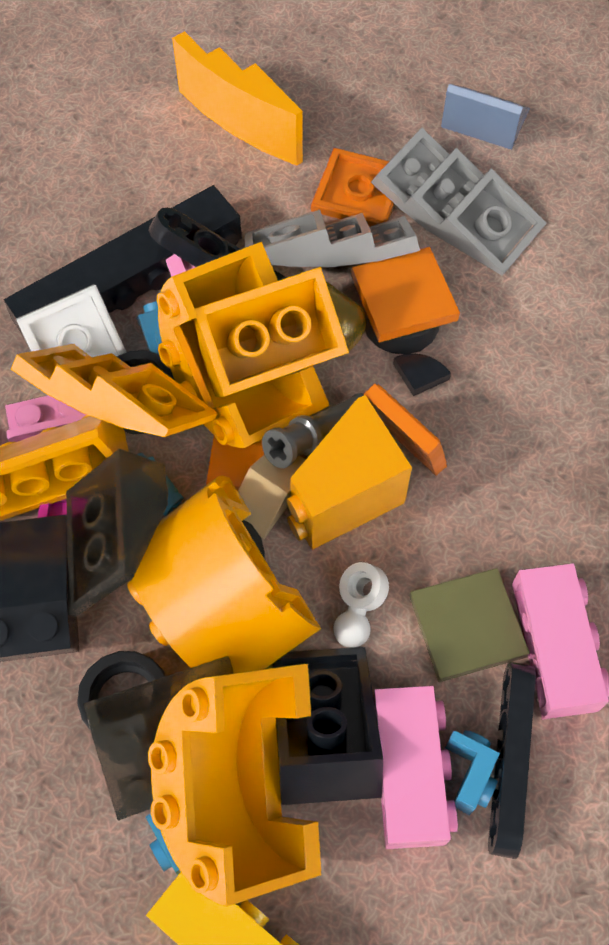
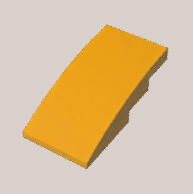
M185 31L172 38L180 93L204 115L237 138L267 154L296 166L303 162V111L256 63L242 70L220 47L207 54Z
M75 344L17 354L11 367L12 371L47 395L84 414L125 429L167 437L215 420L218 414L152 363L130 367L112 353L91 357Z

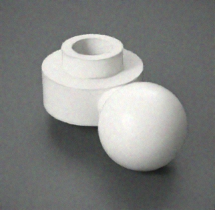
M358 562L349 566L344 571L339 584L340 595L349 607L348 611L337 617L333 631L336 640L348 648L359 647L368 640L371 628L368 619L365 617L366 612L381 606L389 591V582L386 574L380 568L365 562ZM371 581V591L368 595H364L363 588Z

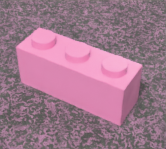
M574 563L519 570L512 583L523 636L530 653L528 656L531 666H534L536 672L535 689L542 720L599 712L609 702V674L605 668H600L596 652L600 646L599 634L595 623H589L585 606L588 604V591L585 581L577 577Z
M434 686L375 689L373 698L383 753L381 804L385 849L445 846L451 840L450 832H457L458 823L454 800L446 801L444 780H451L452 770L449 750H441L439 731L446 729L443 701H435Z

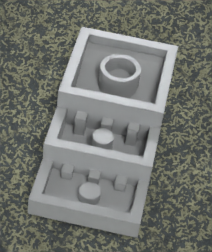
M423 128L407 142L371 181L397 207L427 231L501 276L546 225V222L492 168L483 174L457 148L449 154Z
M317 210L245 233V248L262 241L270 263L272 265L288 267L353 265L377 262L420 251L416 234L405 216L369 227L363 213L325 224L321 210Z

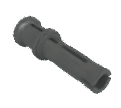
M357 393L351 398L312 417L299 415L292 419L289 425L283 429L272 428L268 430L262 438L265 456L274 466L286 468L292 465L298 456L302 454L310 455L356 399L364 394Z

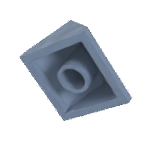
M449 84L441 127L512 150L530 107L463 86Z

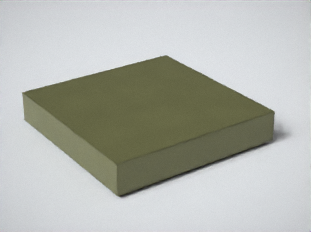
M498 568L410 592L409 597L438 682L496 667L529 656L528 647Z

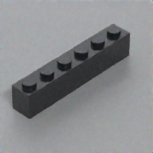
M215 185L172 207L235 246L242 239L240 215ZM155 217L3 299L10 317L18 330L21 332L16 318L93 284L96 285L108 313L116 309H127L134 304L137 297L150 290L162 289L165 282L171 278L165 260L174 254L160 246L151 237L149 227ZM201 247V248H202L203 250H205L207 253L212 254V253L209 252L207 249Z

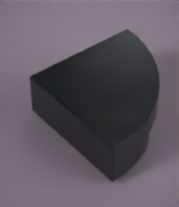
M403 354L394 357L393 365L413 396L450 380V371L441 362L432 357L422 354Z

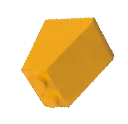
M366 395L356 399L290 478V497L286 501L291 515L287 517V521L298 541L306 539L312 550L405 503L412 466Z

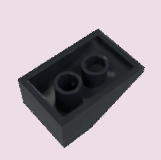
M66 514L0 522V662L79 652L69 516Z
M365 647L288 652L272 664V668L308 664L311 716L297 719L276 717L281 805L382 798L383 753Z

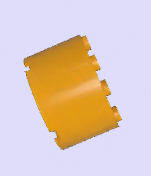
M262 241L172 276L165 282L161 292L157 295L158 323L162 341L158 345V352L162 362L171 369L177 383L218 413L215 420L203 424L214 434L218 442L222 445L228 444L238 448H246L262 440L264 434L272 428L283 429L287 427L290 421L299 415L310 416L330 406L314 366L295 371L225 397H215L201 357L194 320L198 317L195 308L278 281Z
M226 476L215 478L131 542L127 550V564L132 579L127 583V586L133 598L144 606L152 619L149 627L153 636L162 645H170L180 658L195 671L198 679L266 669L321 629L298 589L279 584L242 522L251 515V512L230 478Z
M308 664L204 677L187 684L172 698L166 707L157 728L154 743L149 748L148 762L151 768L153 795L151 817L153 823L161 830L168 851L193 890L218 904L230 906L322 875L318 821L282 817L276 717L297 719L311 716Z

